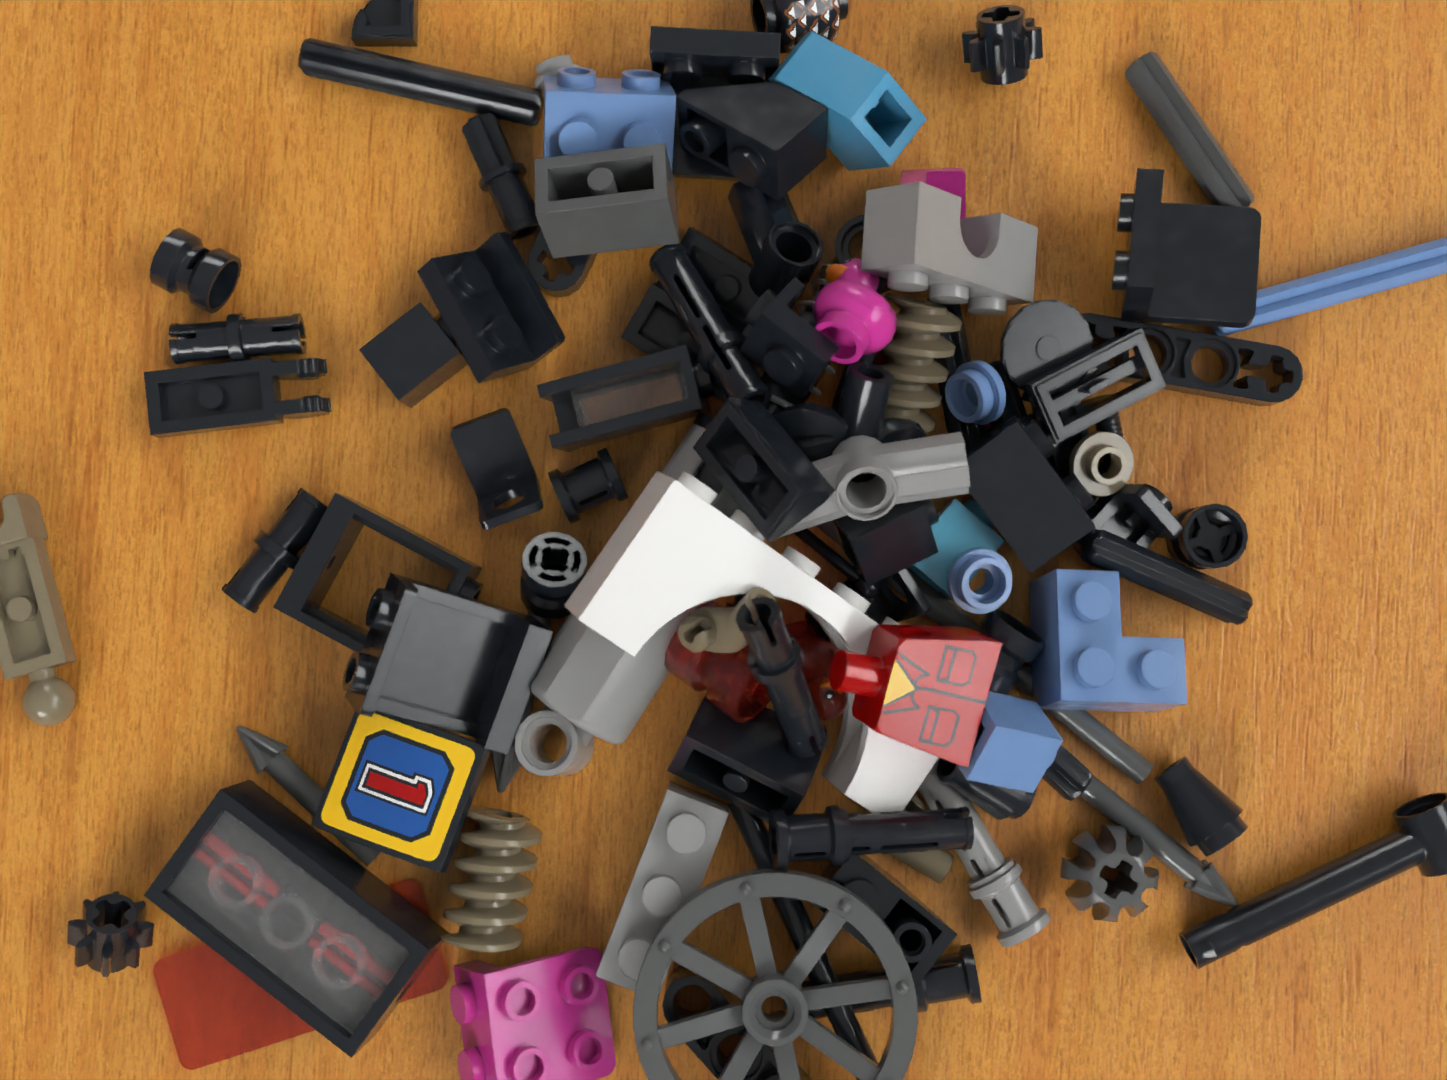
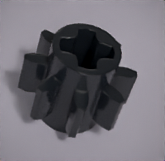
M1000 5L987 8L977 14L976 30L962 32L964 63H970L971 72L980 71L981 80L987 84L1005 85L1018 82L1028 75L1030 60L1043 58L1042 27L1035 26L1034 18L1025 19V10L1019 6Z
M118 891L98 897L94 901L84 900L82 919L68 921L67 944L75 946V966L81 967L87 964L91 969L102 973L103 977H108L110 973L121 971L127 966L137 968L139 966L140 948L150 947L153 944L154 923L145 921L146 903L144 901L134 903L130 898L120 895Z

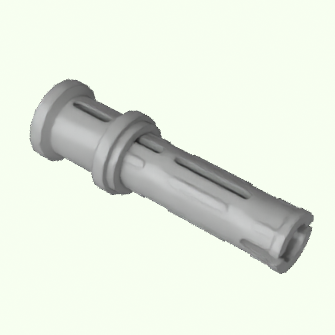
M939 757L919 786L918 791L923 796L930 810L965 806L969 808V817L972 816L974 825L973 846L970 850H955L971 877L967 882L969 885L968 891L974 900L981 899L1000 931L996 938L1001 946L1005 948L1016 945L1042 930L1050 922L1051 917L1045 908L1038 909L1019 878L1023 871L1017 861H1013L1011 857L1004 858L970 800L951 785L938 779L937 766Z

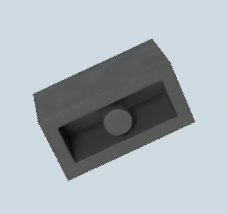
M665 143L535 159V215L552 258L679 244L677 190Z

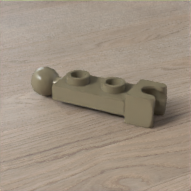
M7 494L2 499L4 519L0 526V665L4 680L28 675L30 684L22 696V709L26 716L37 724L56 726L70 717L76 706V693L68 682L57 677L54 667L77 660L44 541L48 539V534L40 505L29 494Z

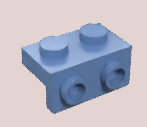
M562 67L557 69V76H543V158L665 143L672 170L676 94L670 82L660 80L661 74L658 72L642 69L625 70L622 72V79L596 78L595 70L584 67Z

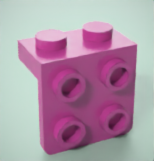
M585 946L505 967L480 960L453 965L456 985H453L450 990V1004L456 1021L461 1024L464 1050H461L458 1055V1068L461 1080H595L610 1075L615 1068L616 1060L606 981L596 976L602 959L601 952L596 948Z

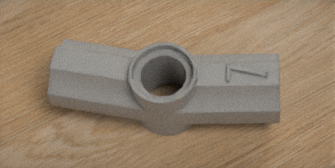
M956 432L889 443H881L874 437L864 435L853 436L842 441L835 448L832 456L812 462L833 487L834 493L824 504L780 537L847 515L852 519L862 521L875 520L887 514L895 504L968 494L970 487L969 465L962 433ZM869 472L877 474L867 482L857 483L850 481L860 473Z

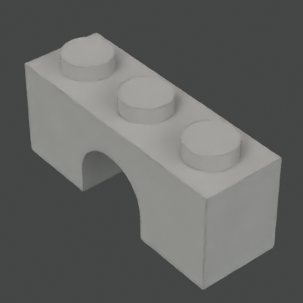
M921 181L866 191L861 271L888 279L887 287L892 290L905 292L927 291L929 292V300L935 303L968 304V312L974 315L1001 316L1007 313L1008 305L1033 302L1038 227L1003 213L960 219L961 197Z
M670 781L598 967L597 977L635 991L643 959L654 936L679 905L700 890L729 814L728 803ZM670 960V962H669V964H668V966H667V969H666V971H665V974H664V976H663V979H662V982H661V986H660V990H659V994H660V991H661L662 986H663V984H664V981H665V978H666V976H667V973H668V971H669V968H670V965H671V963H672V960Z

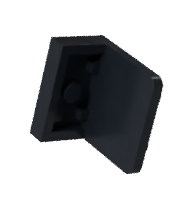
M1137 168L1133 193H1121L1118 211L1117 232L1128 233L1127 251H1115L1112 290H1123L1121 320L1245 328L1249 326L1256 313L1261 233L1260 213L1251 207L1161 202L1164 170Z

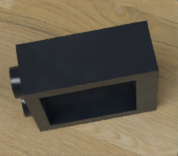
M335 493L273 608L351 650L361 652L369 631L320 605L364 525L455 573L446 590L478 599L483 584L476 581L482 567L361 502Z

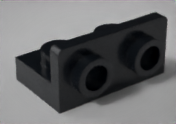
M507 232L493 234L474 251L432 258L417 271L478 383L528 370L565 341L562 329Z

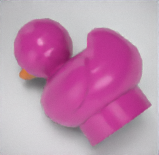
M852 258L844 261L842 264L835 263L830 265L825 273L829 284L822 288L814 302L815 328L840 347L832 361L840 364H852L857 362L862 355L881 351L892 340L896 331V313L892 308L890 309V304L877 293L879 277L861 271V258Z

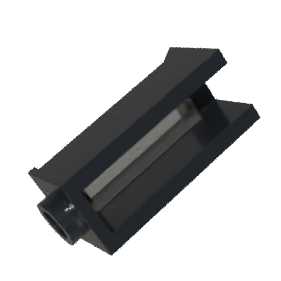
M688 345L678 346L537 385L540 398L553 402L560 433L549 435L552 448L566 452H572L584 446L697 417L699 413L712 414L708 397L717 395L714 375L704 372L697 359V352Z

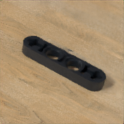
M1080 313L1088 323L1089 330L1093 336V343L1102 344L1114 338V333L1122 334L1131 328H1142L1145 337L1153 340L1161 351V362L1158 368L1166 384V387L1162 388L1165 390L1256 406H1272L1291 398L1299 390L1303 380V368L1298 357L1290 350L1280 346L1139 321L1121 320V318L1093 313ZM1210 349L1220 356L1223 362V372L1216 382L1207 383L1195 376L1191 361L1197 350ZM1129 350L1114 357V366L1129 358ZM1240 355H1243L1244 358L1240 363ZM1108 361L1095 367L1098 368L1095 375L1113 366L1108 365ZM1269 362H1273V373L1282 375L1283 379L1281 384L1271 387L1269 391H1266V380L1252 376L1238 379V388L1233 386L1240 368L1258 370L1267 366ZM1138 370L1119 380V382L1134 384L1144 379L1145 376L1142 370Z

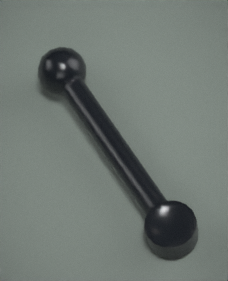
M809 529L794 533L855 584L856 592L865 599H871L879 593L880 582L868 587L853 565Z

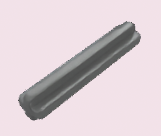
M1151 51L1136 59L1125 71L1126 79L1211 204L1237 207L1251 206L1255 201L1253 193L1159 55Z

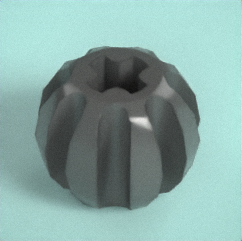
M1101 825L1099 839L1096 841L1087 829L1083 830L1071 840V842L1079 847L1078 855L1074 859L1062 857L1061 878L1068 880L1076 879L1065 891L1066 896L1078 911H1085L1093 905L1092 915L1094 920L1118 922L1119 912L1123 907L1131 917H1136L1149 907L1141 900L1142 892L1147 888L1158 890V869L1144 867L1154 855L1153 851L1141 836H1134L1126 842L1127 831L1124 826ZM1105 865L1119 870L1118 877L1114 882L1099 876Z

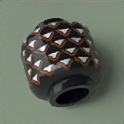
M751 0L752 23L755 32L781 33L780 53L789 54L807 32L813 31L833 42L838 34L840 20L846 19L848 15V0Z

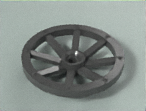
M758 869L745 871L720 879L694 893L679 905L654 936L643 959L634 995L633 1029L636 1048L648 1080H681L673 1068L665 1049L744 1025L746 1031L718 1080H743L763 1044L773 1046L780 1080H801L793 1041L798 1036L805 1039L860 1080H903L912 1059L917 1035L918 1007L915 985L903 951L890 928L874 909L852 891L819 875L799 870ZM763 897L796 898L827 908L784 971L776 969L760 899ZM740 902L757 975L751 978L684 941V939L708 917ZM846 921L852 924L873 947L886 972L885 976L802 987L801 985ZM670 960L742 998L740 1002L659 1026V990ZM770 996H779L786 1001L787 1009L767 1014L763 1011L762 1004ZM891 999L892 1016L890 1032L879 1063H875L808 1014V1010Z

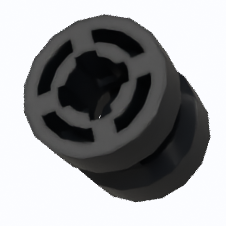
M182 228L174 229L165 237L159 245L150 266L151 283L172 294L180 291L189 295L190 303L211 314L219 311L229 300L237 286L241 273V261L238 257L221 248L209 250L203 247L202 240Z
M1210 504L1186 509L1177 514L1174 518L1181 524L1184 530L1176 539L1165 538L1167 550L1174 561L1195 570L1227 567L1237 561L1246 549L1248 533L1246 524L1239 513L1229 506Z
M546 532L534 537L526 545L522 555L520 596L526 609L534 615L545 619H561L570 615L571 612L564 605L586 575L587 555L581 543L571 535L561 532Z
M997 608L987 613L980 622L982 634L1002 643L989 691L1010 695L1019 682L1017 672L1025 662L1036 659L1044 648L1045 643L1025 624Z

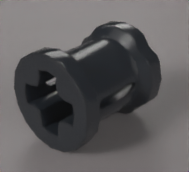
M606 447L597 451V458L562 473L556 468L548 472L555 493L571 524L580 521V513L613 498H616L618 501L629 498Z

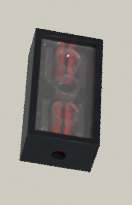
M252 780L219 790L144 894L151 902L351 1058L377 1034L444 942L439 936L449 934L443 927Z

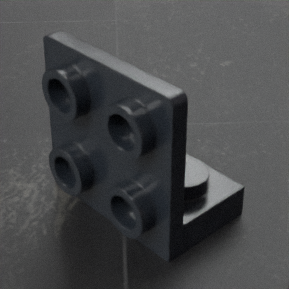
M651 26L649 52L652 71L661 74L660 80L670 82L676 96L685 89L770 82L769 78L779 67L781 33ZM676 98L672 162L673 177L739 181L735 176L707 160L693 156L687 149L681 146Z

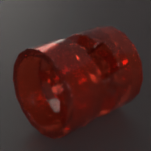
M709 601L698 608L724 606L718 602ZM677 629L665 653L664 665L668 672L694 691L702 692L707 690L706 696L709 702L738 723H744L753 719L771 701L764 684L756 680L747 662L748 652L750 651L748 645L733 653H717L705 650L702 652H691L680 642Z

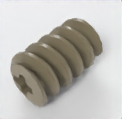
M885 293L884 297L899 306L900 312L896 314L897 323L893 339L879 351L888 359L886 364L877 366L886 369L894 377L884 418L910 419L920 424L926 433L931 432L935 427L936 420L922 409L940 406L943 396L928 384L945 382L949 371L934 359L951 357L956 348L952 342L941 336L940 333L960 331L963 321L949 312L945 306L907 295Z
M470 806L467 816L480 823L479 830L461 832L458 840L475 848V852L472 856L455 858L453 866L470 874L469 881L451 883L448 888L449 892L465 900L464 907L445 909L443 913L444 918L459 925L460 928L457 933L444 934L439 937L451 945L479 952L512 950L520 946L523 937L521 931L512 924L525 921L528 912L526 906L518 901L517 898L530 895L533 886L532 882L520 873L535 869L538 860L534 853L523 847L539 844L543 833L539 828L528 823L527 821H530V819L524 815L494 808Z

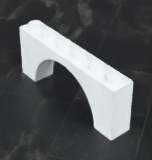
M656 471L564 605L579 621L633 656L638 653L645 642L658 629L687 609L719 597L747 594L754 587L764 588L773 596L800 604L818 621L828 635L836 652L843 649L866 654L872 630L879 625L864 614L871 604L866 599L840 582H837L832 591L814 579L821 569L817 564L790 546H787L782 555L763 542L765 538L745 513L736 509L731 518L724 515L711 505L717 493L685 471L682 472L677 481ZM886 617L882 623L900 625L889 617ZM844 692V714L841 730L833 753L821 775L844 795L872 813L903 811L939 757L884 736L852 716L855 694L847 693V700Z

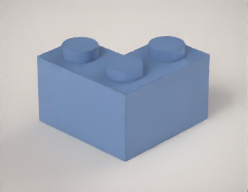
M1055 569L1029 583L1030 629L1045 643L1044 648L1036 659L1031 661L1032 698L1041 709L1156 712L1187 704L1184 639L1122 636L1119 571Z

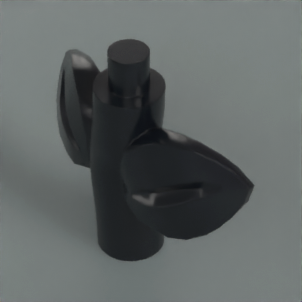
M857 361L849 364L838 413L833 408L815 403H803L786 407L771 414L811 462L832 456L833 451L842 441L853 436L864 435L874 437L881 443L927 437L925 430L920 424L910 419L884 418L894 377L886 369L867 362ZM869 472L866 473L871 478H874L877 475ZM864 473L856 475L850 481L859 483Z

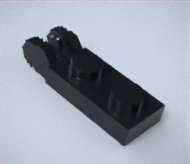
M261 358L144 372L150 435L163 438L284 423L283 419H301L330 414L332 412L330 398L313 395L305 396L301 399L281 401L279 380H314L325 376L327 373L326 359L302 358L298 360L276 361L272 358Z

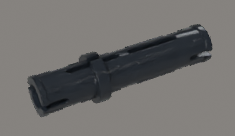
M681 243L665 245L659 248L650 258L649 267L657 276L675 307L678 316L699 349L697 359L704 372L715 376L727 399L733 397L755 400L766 406L771 400L772 393L769 387L762 381L751 360L739 351L746 340L741 332L732 330L714 300L712 293L690 260L686 248Z
M768 597L753 598L751 602L758 616L757 621L754 622L750 610L745 603L736 613L737 625L750 649L747 658L748 665L756 680L763 683L786 736V743L790 752L801 758L813 757L815 753L809 738L813 736L816 746L822 752L828 744L829 735L825 725L822 724L802 671L804 665L802 649L799 643L797 644L796 639L788 635L778 602Z

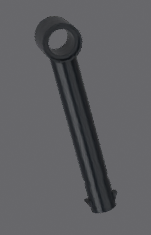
M1447 793L1428 794L1403 804L1393 812L1398 830L1243 902L1223 914L1216 915L1180 932V940L1192 963L1197 969L1202 968L1237 951L1242 946H1248L1415 866L1418 867L1421 875L1426 877L1446 875Z

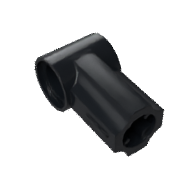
M740 181L734 183L728 194V200L754 262L748 279L755 295L760 298L768 289H771L778 295L794 277L805 284V289L824 251L822 240L817 232L808 225L799 222L787 193L777 201L754 187L744 185Z

